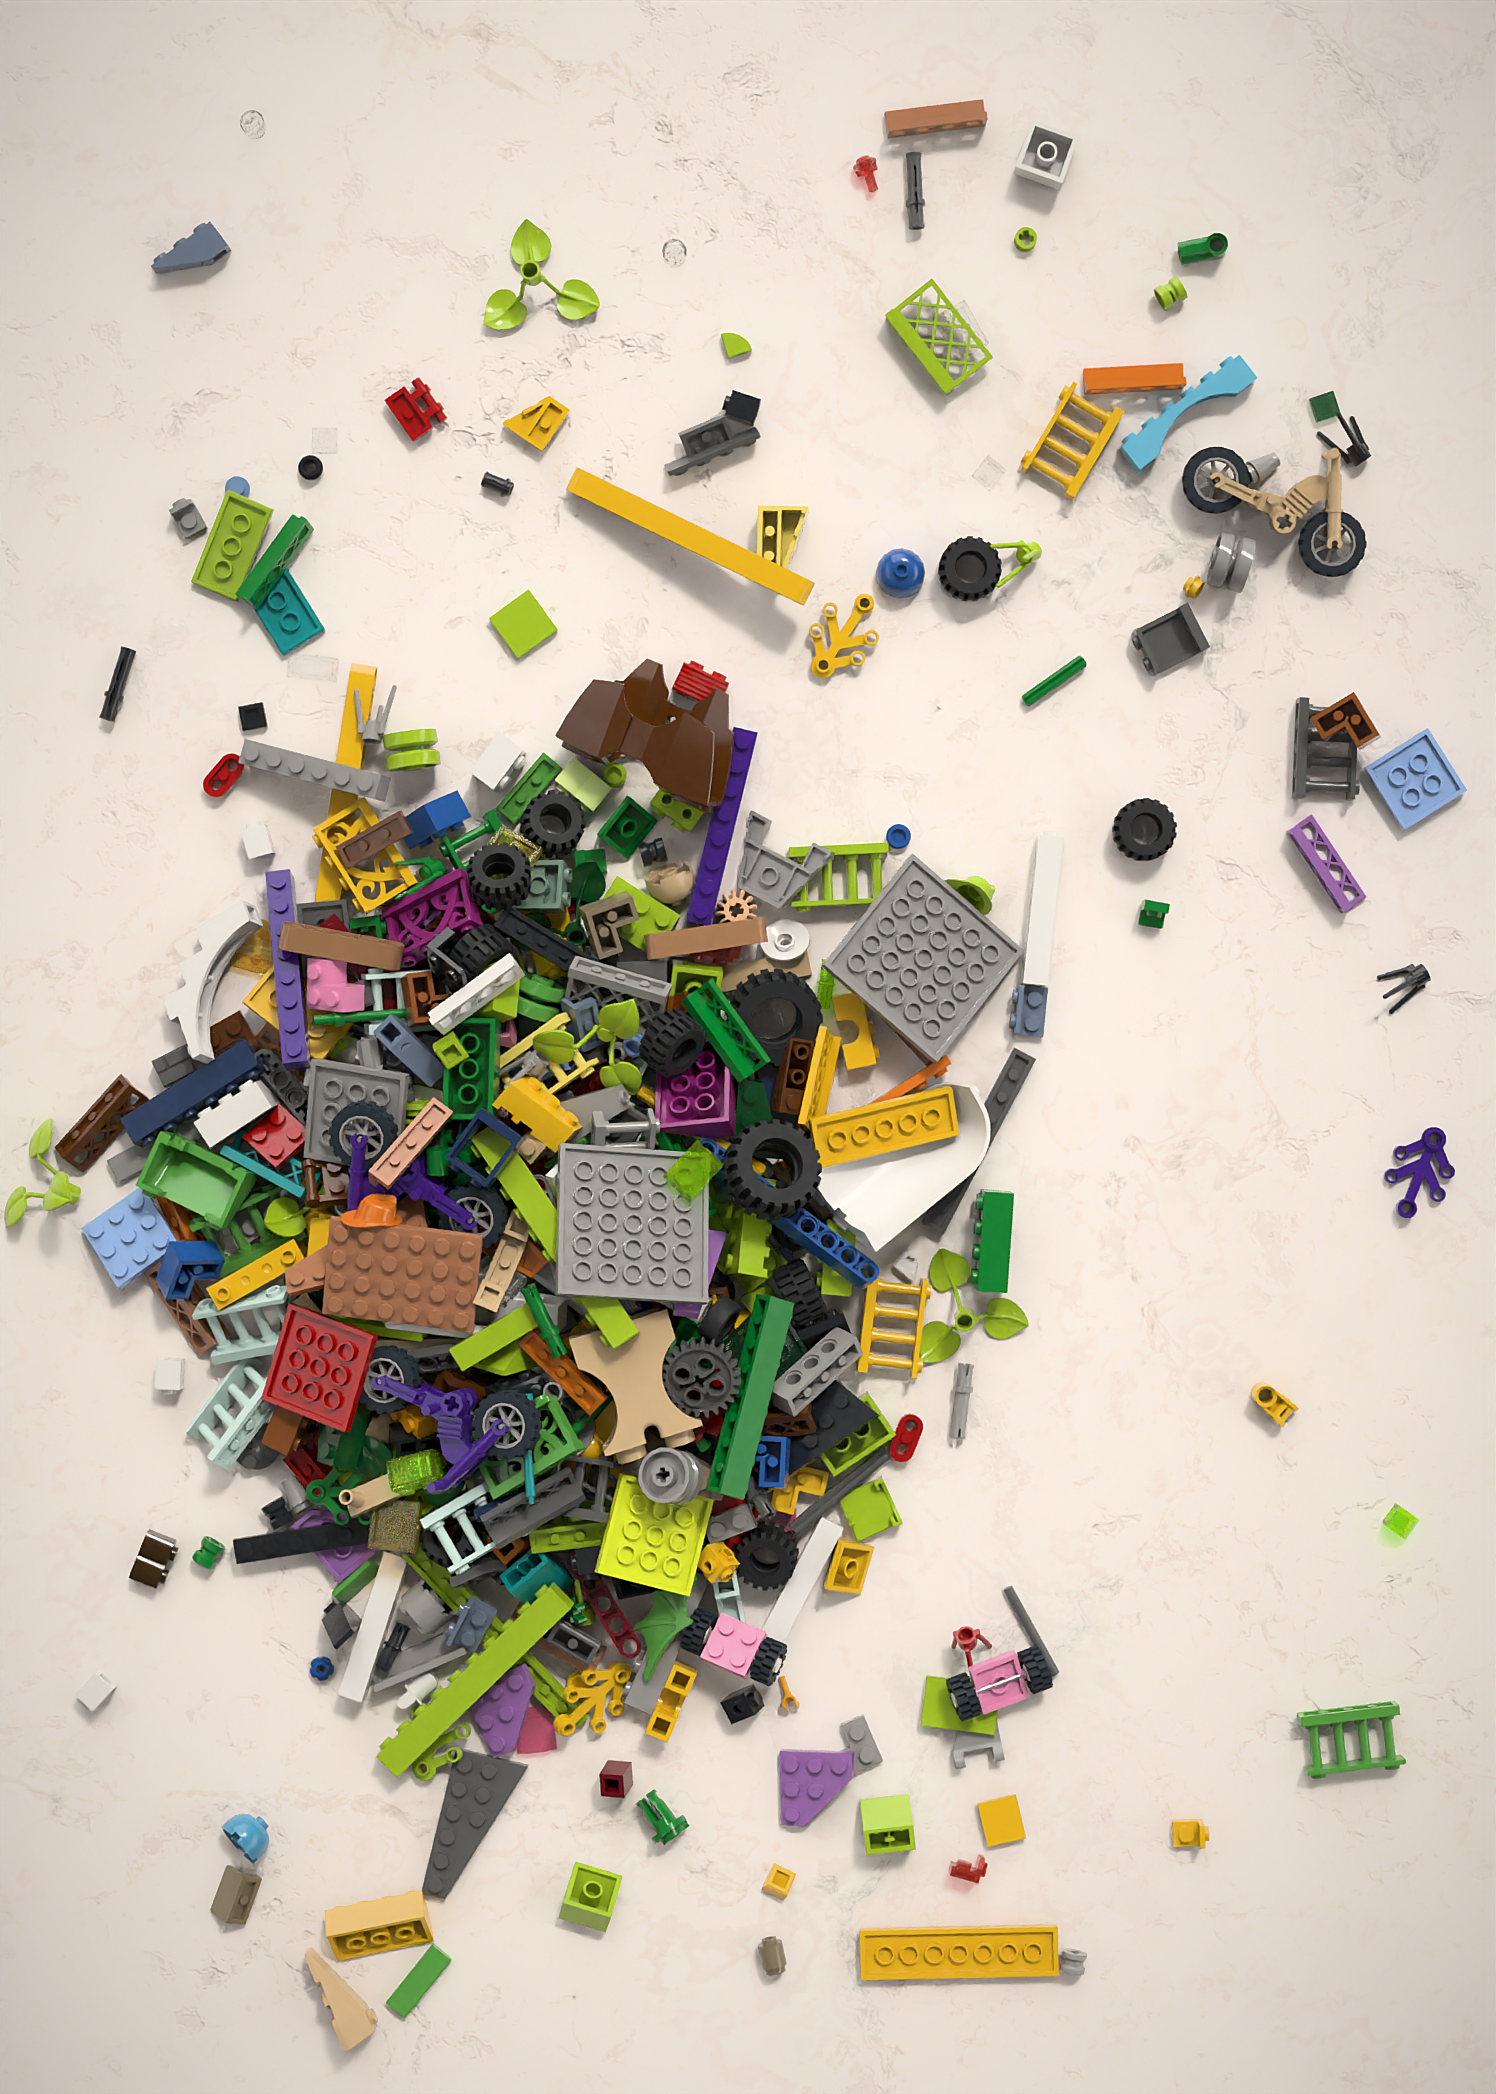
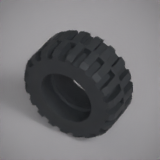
M776 968L774 972L764 969L760 970L761 974L755 976L754 973L748 975V980L744 984L740 981L736 985V993L731 992L729 1001L771 1061L763 1067L772 1064L773 1068H780L789 1038L814 1041L815 1047L819 1026L823 1023L822 1007L813 990L802 978H798L796 974L790 971L785 973L782 969ZM775 997L786 998L791 1001L795 1006L797 1017L790 1031L781 1037L773 1039L763 1038L756 1034L753 1030L751 1019L758 1005L767 999ZM725 1012V1014H726V1016H727V1020H725V1021H728V1022H729V1016H728L727 1013ZM735 1031V1036L737 1037V1039L741 1042H744V1037L742 1036V1034L738 1031ZM750 1051L752 1060L759 1063L760 1059L755 1052Z
M771 1119L768 1123L766 1120H760L754 1125L750 1124L736 1136L724 1153L725 1158L721 1162V1169L725 1170L721 1174L722 1183H727V1187L724 1190L728 1196L732 1195L734 1197V1205L736 1207L741 1205L745 1208L743 1212L749 1216L755 1213L757 1214L756 1218L765 1220L769 1216L771 1221L779 1220L781 1217L787 1218L792 1216L812 1198L816 1192L815 1189L820 1184L821 1177L818 1175L822 1172V1164L817 1163L820 1159L819 1151H814L812 1146L815 1143L812 1139L809 1138L807 1140L803 1136L805 1132L800 1128L797 1130L792 1128V1123L785 1121L784 1124H780L779 1119ZM767 1151L779 1156L786 1163L790 1171L791 1181L789 1187L776 1189L761 1182L753 1170L752 1155L755 1152Z

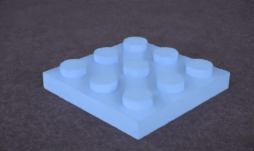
M1428 728L1363 768L1403 831L1468 791Z
M137 1188L81 1228L114 1283L120 1289L162 1261L169 1241H178L153 1199L142 1194L143 1189Z

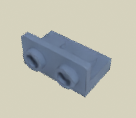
M1018 985L1017 989H1013L1012 1004H1016L1015 1014L1010 1015L1009 1029H1013V1034L1043 1037L1048 988Z
M472 1595L467 1604L462 1601L456 1613L460 1618L457 1623L451 1622L445 1634L449 1637L445 1645L450 1647L452 1642L473 1653L476 1652L498 1609Z

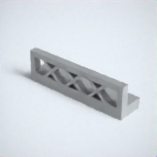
M446 1632L404 1649L402 1652H398L388 1672L376 1667L373 1675V1689L375 1693L461 1657L467 1654L468 1649L452 1642L450 1647L445 1645L449 1637L445 1635Z

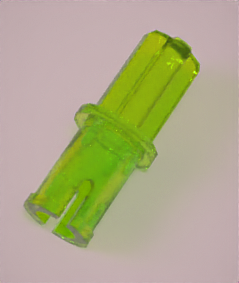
M821 966L820 979L816 982L819 984L817 999L822 1009H829L833 986H836V984H834V977Z

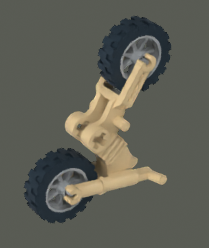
M1224 447L1202 449L1193 455L1184 467L1182 476L1183 492L1187 500L1198 510L1218 514L1230 511L1243 501L1249 507L1267 514L1270 527L1276 533L1285 534L1291 532L1295 528L1297 518L1301 519L1312 505L1318 501H1325L1323 512L1316 514L1306 522L1305 526L1301 529L1300 538L1298 539L1300 557L1304 564L1316 574L1326 577L1346 575L1359 565L1365 555L1367 541L1364 529H1362L1357 519L1341 509V454L1337 448L1325 449L1322 452V457L1327 460L1325 477L1320 475L1309 476L1292 486L1284 497L1248 488L1250 482L1248 468L1244 460L1231 449ZM1215 461L1222 462L1226 466L1220 472H1216ZM1209 462L1212 469L1210 474L1201 470ZM1228 468L1233 472L1234 479L1224 477L1223 474ZM1198 473L1205 476L1208 481L1197 485ZM1211 485L1209 497H1206L1199 489ZM1215 488L1220 490L1224 497L1212 499ZM1287 516L1285 519L1289 523L1287 527L1278 528L1280 525L1276 521L1278 517ZM1322 528H1324V537L1318 534ZM1346 531L1350 537L1351 543L1342 542L1341 536ZM1315 537L1322 540V546L1314 549ZM1342 546H1350L1349 552L1344 557L1339 549ZM1327 548L1328 552L1324 561L1316 553ZM1333 550L1341 559L1340 561L1329 562Z

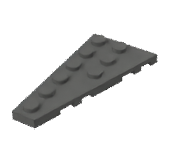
M460 1748L463 1756L461 1760L452 1764L422 1887L423 1894L442 1899L447 1897L525 1773L528 1764L499 1757L493 1758L491 1755ZM455 1751L454 1759L457 1758V1752H456V1751Z

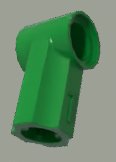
M1213 233L1207 237L1178 242V255L1181 265L1208 259H1221L1228 247L1227 237L1222 233ZM1218 241L1222 244L1223 249L1215 252L1210 248V243Z
M467 1145L459 1155V1158L472 1167L473 1163L476 1162V1155L471 1149V1145ZM431 1146L426 1148L427 1175L445 1176L449 1174V1171L453 1170L448 1166L450 1161L445 1158L452 1147Z

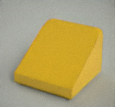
M774 1863L761 1890L784 1900L789 1893L796 1874Z

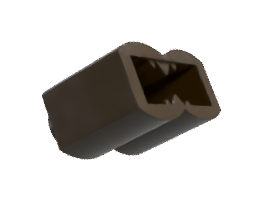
M149 1529L144 1537L129 1578L155 1589L160 1583L164 1585L169 1574V1570L166 1569L168 1561H174L179 1549L175 1547L177 1540Z

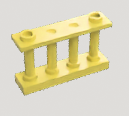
M564 1012L556 1015L501 1055L500 1070L523 1057L532 1048L538 1050L532 1040L535 1035L550 1030L565 1031L567 1029L565 1024L571 1021L568 1014ZM578 1049L574 1050L575 1056L573 1061L578 1069L568 1076L559 1064L547 1060L549 1068L559 1082L548 1090L543 1081L540 1080L542 1088L548 1094L554 1095L579 1076L583 1079L595 1071L593 1066L599 1063V1060L595 1058L586 1062ZM507 1072L501 1075L500 1079L506 1085L512 1077Z

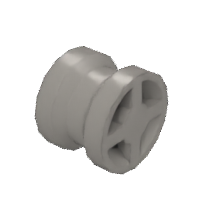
M1063 1949L1062 1956L1064 1961L1060 1965V1971L1071 1975H1084L1085 1968L1083 1967V1962L1087 1959V1953L1077 1949Z

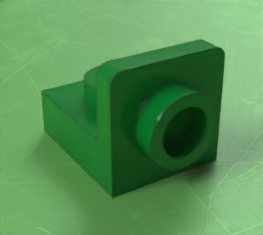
M1146 899L1142 900L1138 924L1162 929L1165 914L1169 913L1170 904Z
M381 915L349 919L350 928H357V933L372 931V926H375L377 938L384 939V934H388L386 919L382 920Z

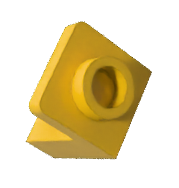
M1202 1819L1172 1820L1173 1846H1199L1200 1849H1205V1841H1209V1827L1205 1826Z

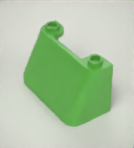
M160 1131L135 1186L143 1189L142 1194L150 1198L156 1199V1196L165 1197L204 1216V1219L207 1220V1226L220 1231L221 1228H227L255 1185L259 1175L177 1133Z

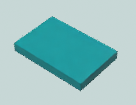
M288 568L259 608H254L283 656L325 631L324 626Z

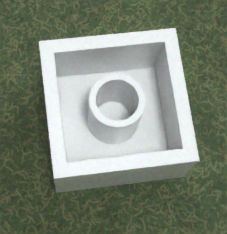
M1032 119L1013 174L1060 190L1079 136Z
M498 732L469 772L496 793L499 789L503 791L512 780L509 777L514 769L518 771L525 763L524 755L526 752L505 735Z

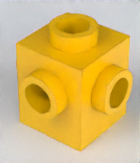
M723 1542L706 1545L700 1553L697 1566L703 1572L704 1577L712 1584L717 1582L725 1583L732 1579L735 1575L734 1571L740 1563L734 1557V1553Z

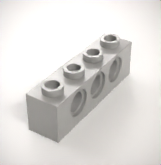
M837 1326L832 1329L774 1382V1390L771 1394L774 1406L795 1417L863 1355L857 1337Z

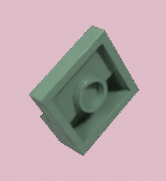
M529 860L531 867V891L528 893L526 900H521V905H513L512 908L517 911H539L541 914H565L566 907L571 905L570 892H567V883L572 882V869L568 868L564 860Z

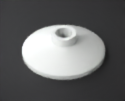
M779 920L766 927L768 942L760 943L761 949L766 956L773 960L784 962L797 959L803 955L809 947L810 937L808 930L801 923L794 920Z

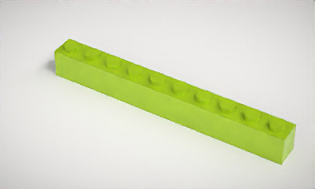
M489 1126L471 1139L474 1143L471 1149L477 1158L481 1159L483 1157L488 1163V1166L485 1167L488 1174L491 1173L511 1145L510 1141ZM516 1152L498 1177L502 1184L499 1190L507 1201L513 1200L517 1206L513 1211L520 1221L523 1222L526 1219L531 1227L527 1231L535 1243L541 1241L545 1247L541 1252L550 1264L552 1262L556 1263L557 1210L518 1152ZM573 1297L578 1306L583 1303L588 1310L584 1315L592 1327L598 1325L603 1333L599 1337L607 1348L612 1346L614 1350H617L640 1334V1331L618 1299Z
M554 1582L549 1587L544 1584L534 1594L537 1598L531 1604L527 1601L518 1609L517 1613L519 1616L514 1621L509 1618L499 1628L502 1632L496 1638L492 1635L482 1645L485 1649L479 1655L474 1652L465 1661L467 1667L462 1672L457 1669L447 1679L450 1683L445 1688L439 1686L431 1694L430 1697L433 1700L428 1705L423 1702L413 1712L415 1717L410 1722L406 1719L396 1729L398 1734L393 1739L388 1736L378 1746L381 1751L376 1757L396 1777H399L572 1608L574 1602Z

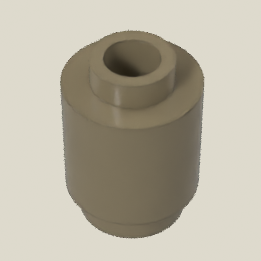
M776 1936L763 1938L762 1943L758 1945L762 1968L766 1970V1975L772 1976L785 1972L787 1962L782 1940L776 1939Z

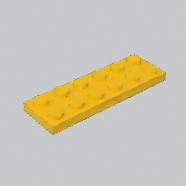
M944 1086L808 1119L811 1139L815 1143L813 1149L814 1151H819L820 1159L817 1163H821L822 1168L959 1135L951 1086Z

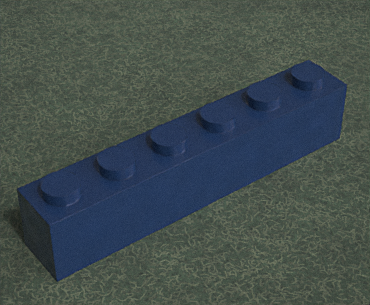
M243 1040L208 1064H205L120 1118L133 1144L141 1148L150 1147L155 1144L160 1131H176L178 1125L195 1119L198 1116L197 1114L203 1109L217 1105L219 1099L229 1093L234 1094L239 1090L238 1087L247 1081L258 1079L261 1073L266 1070V1067L254 1045Z

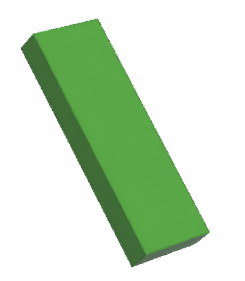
M543 752L495 809L515 825L522 817L531 799L537 798L539 793L549 786L563 768Z
M432 1943L386 2000V2004L406 2018L451 1962L452 1958Z

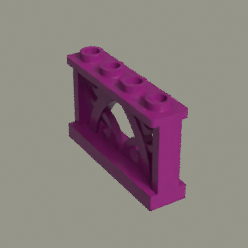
M462 868L442 876L410 896L406 895L381 908L382 917L386 919L389 939L404 944L405 938L409 935L406 944L410 945L414 941L413 945L407 948L404 947L401 962L403 967L414 966L416 962L428 957L426 945L431 942L437 933H441L447 927L455 932L457 942L474 928L484 925L481 922L477 899L473 900L471 892H469L467 871ZM461 891H462V896H463V901H464V902H462V901L460 902ZM444 901L445 903H448V904H447V905H441V902ZM434 906L441 911H445L440 924L434 932L424 931L419 928L425 920L429 908ZM458 908H465L467 917L457 921L459 917H464L463 914L457 912ZM400 923H402L406 928L403 931H401Z

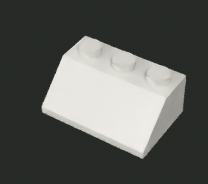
M252 1080L247 1081L238 1087L241 1092L235 1096L229 1093L218 1100L220 1105L212 1110L208 1107L197 1114L200 1119L195 1121L194 1124L210 1148L221 1143L246 1124L263 1115L267 1110L270 1111L278 1104H281L280 1100L261 1080L254 1083Z

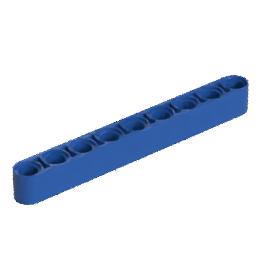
M702 1139L691 1152L701 1153L700 1149L708 1152L709 1176L726 1188L727 1183H722L721 1174L724 1171L720 1167L722 1160L725 1158L724 1153L726 1149L712 1139ZM755 1172L761 1182L769 1187L776 1188ZM801 1208L798 1212L796 1211L789 1218L781 1217L779 1220L771 1221L769 1216L766 1218L854 1286L864 1289L878 1278L879 1267L874 1261L804 1208ZM801 1225L806 1226L809 1233L804 1232L801 1229ZM821 1240L826 1241L829 1248H825L821 1244ZM841 1255L846 1256L849 1263H845L841 1259ZM861 1270L868 1273L869 1279L862 1275Z

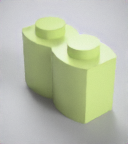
M574 757L555 779L559 784L556 788L559 791L565 792L564 795L567 797L570 794L578 799L577 802L581 804L580 808L586 813L589 809L595 812L613 790Z

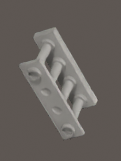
M647 1108L646 1121L609 1123V1121L604 1120L602 1111H592L590 1145L654 1150L656 1133H660L659 1118H655L652 1108ZM645 1132V1141L607 1143L605 1141V1136H609L610 1133Z

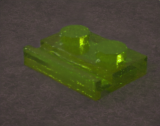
M697 1140L662 1177L669 1180L671 1185L689 1202L724 1164Z

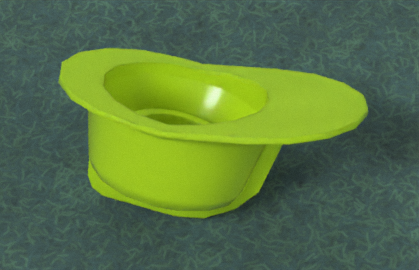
M974 875L965 880H944L983 915L989 914L992 910L991 899L996 888L984 878Z

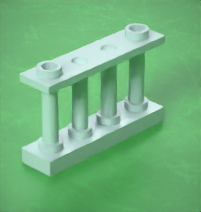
M382 968L368 969V974H361V979H371L375 1000L373 1011L383 1010L381 979L396 978L397 1008L403 1009L405 1005L400 978L407 973L431 971V969L383 973ZM445 985L446 994H451L448 986ZM407 1018L400 1019L408 1027ZM384 1020L371 1021L370 1024H364V1034L375 1035L373 1031ZM433 1025L409 1028L412 1032L437 1030Z
M276 1285L265 1290L250 1292L220 1310L217 1309L215 1303L210 1298L198 1303L192 1317L194 1320L206 1318L217 1341L210 1356L214 1365L275 1353L281 1331H271L261 1307L274 1305L283 1325L287 1312L284 1304L288 1296L287 1286L280 1287ZM252 1310L262 1333L261 1335L252 1336L248 1334L239 1311ZM229 1313L240 1339H226L217 1315Z
M255 1357L238 1360L185 1429L187 1434L202 1442L206 1439L213 1447L207 1457L212 1462L228 1470L276 1407L275 1404L261 1399L267 1378L264 1379L257 1372L262 1362ZM250 1379L259 1388L251 1399L242 1392ZM235 1399L243 1407V1410L236 1419L227 1412ZM220 1419L228 1427V1430L221 1439L212 1432Z
M499 1473L496 1475V1477L501 1484L502 1480ZM486 1481L420 1519V1524L424 1531L430 1529L436 1533L454 1564L447 1569L450 1575L454 1572L457 1576L470 1569L468 1564L496 1548L494 1542L484 1547L465 1514L467 1512L465 1508L472 1503L479 1507L488 1503L487 1500L489 1498L487 1495L490 1494V1488ZM450 1516L458 1520L475 1550L473 1554L464 1559L461 1558L443 1527L445 1525L443 1520ZM497 1518L491 1520L489 1524L497 1520ZM532 1530V1531H530L529 1533L523 1535V1537L526 1536V1535H528V1534H530V1533L533 1532L534 1530Z

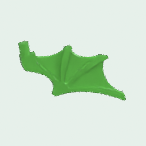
M695 1573V1577H694V1581H693L692 1588H693L694 1584L696 1583V1581L698 1580L696 1573ZM666 1590L652 1592L651 1595L654 1597L652 1610L646 1618L637 1622L633 1628L634 1631L639 1630L642 1633L647 1644L648 1661L643 1672L646 1682L651 1680L669 1644L681 1631L693 1623V1620L687 1613L688 1596Z

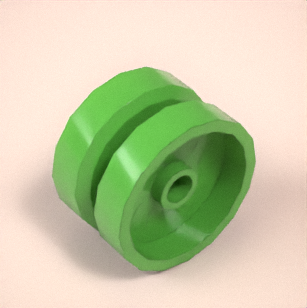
M523 971L525 976L520 979L517 1013L547 1023L560 1014L561 1010L553 1003L559 1004L560 1000L565 998L566 987L546 977Z

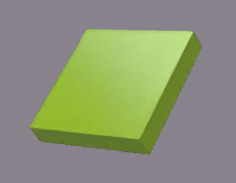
M529 589L489 617V620L518 659L558 631Z

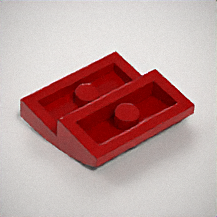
M319 1429L314 1432V1436L308 1445H304L299 1451H294L283 1459L285 1464L306 1488L313 1480H323L333 1469V1466L317 1461ZM319 1488L315 1489V1495L317 1496L321 1492Z

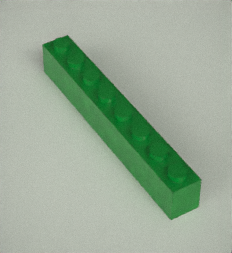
M756 1294L738 1363V1368H741V1373L738 1375L741 1378V1384L736 1385L739 1387V1393L733 1394L735 1396L733 1403L728 1402V1408L725 1413L706 1487L707 1491L742 1500L745 1498L795 1303L769 1295Z

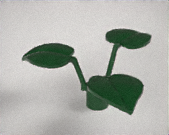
M586 861L572 868V882L567 883V892H570L572 898H577L576 920L567 924L563 932L556 928L551 929V921L546 915L541 913L526 915L549 931L560 935L561 938H566L567 942L575 947L582 945L583 951L586 946H590V943L581 924V913L579 910L581 899L589 903L595 902L602 897L606 888L604 875L597 862ZM510 938V942L513 945L522 950L531 952L530 949L518 943L514 939ZM618 953L599 959V961L617 968Z
M365 1435L356 1466L359 1472L364 1476L376 1478L381 1472L385 1475L395 1471L387 1470L394 1463V1458L389 1448L379 1440ZM438 1467L439 1472L443 1478L448 1473V1471L442 1467ZM462 1481L457 1487H450L446 1491L430 1493L427 1491V1486L420 1488V1490H423V1499L428 1505L443 1507L460 1494L465 1481ZM408 1494L400 1497L392 1506V1509L384 1504L372 1510L375 1513V1520L369 1524L370 1530L380 1544L386 1546L398 1543L409 1530L408 1520L403 1513L396 1511V1509Z

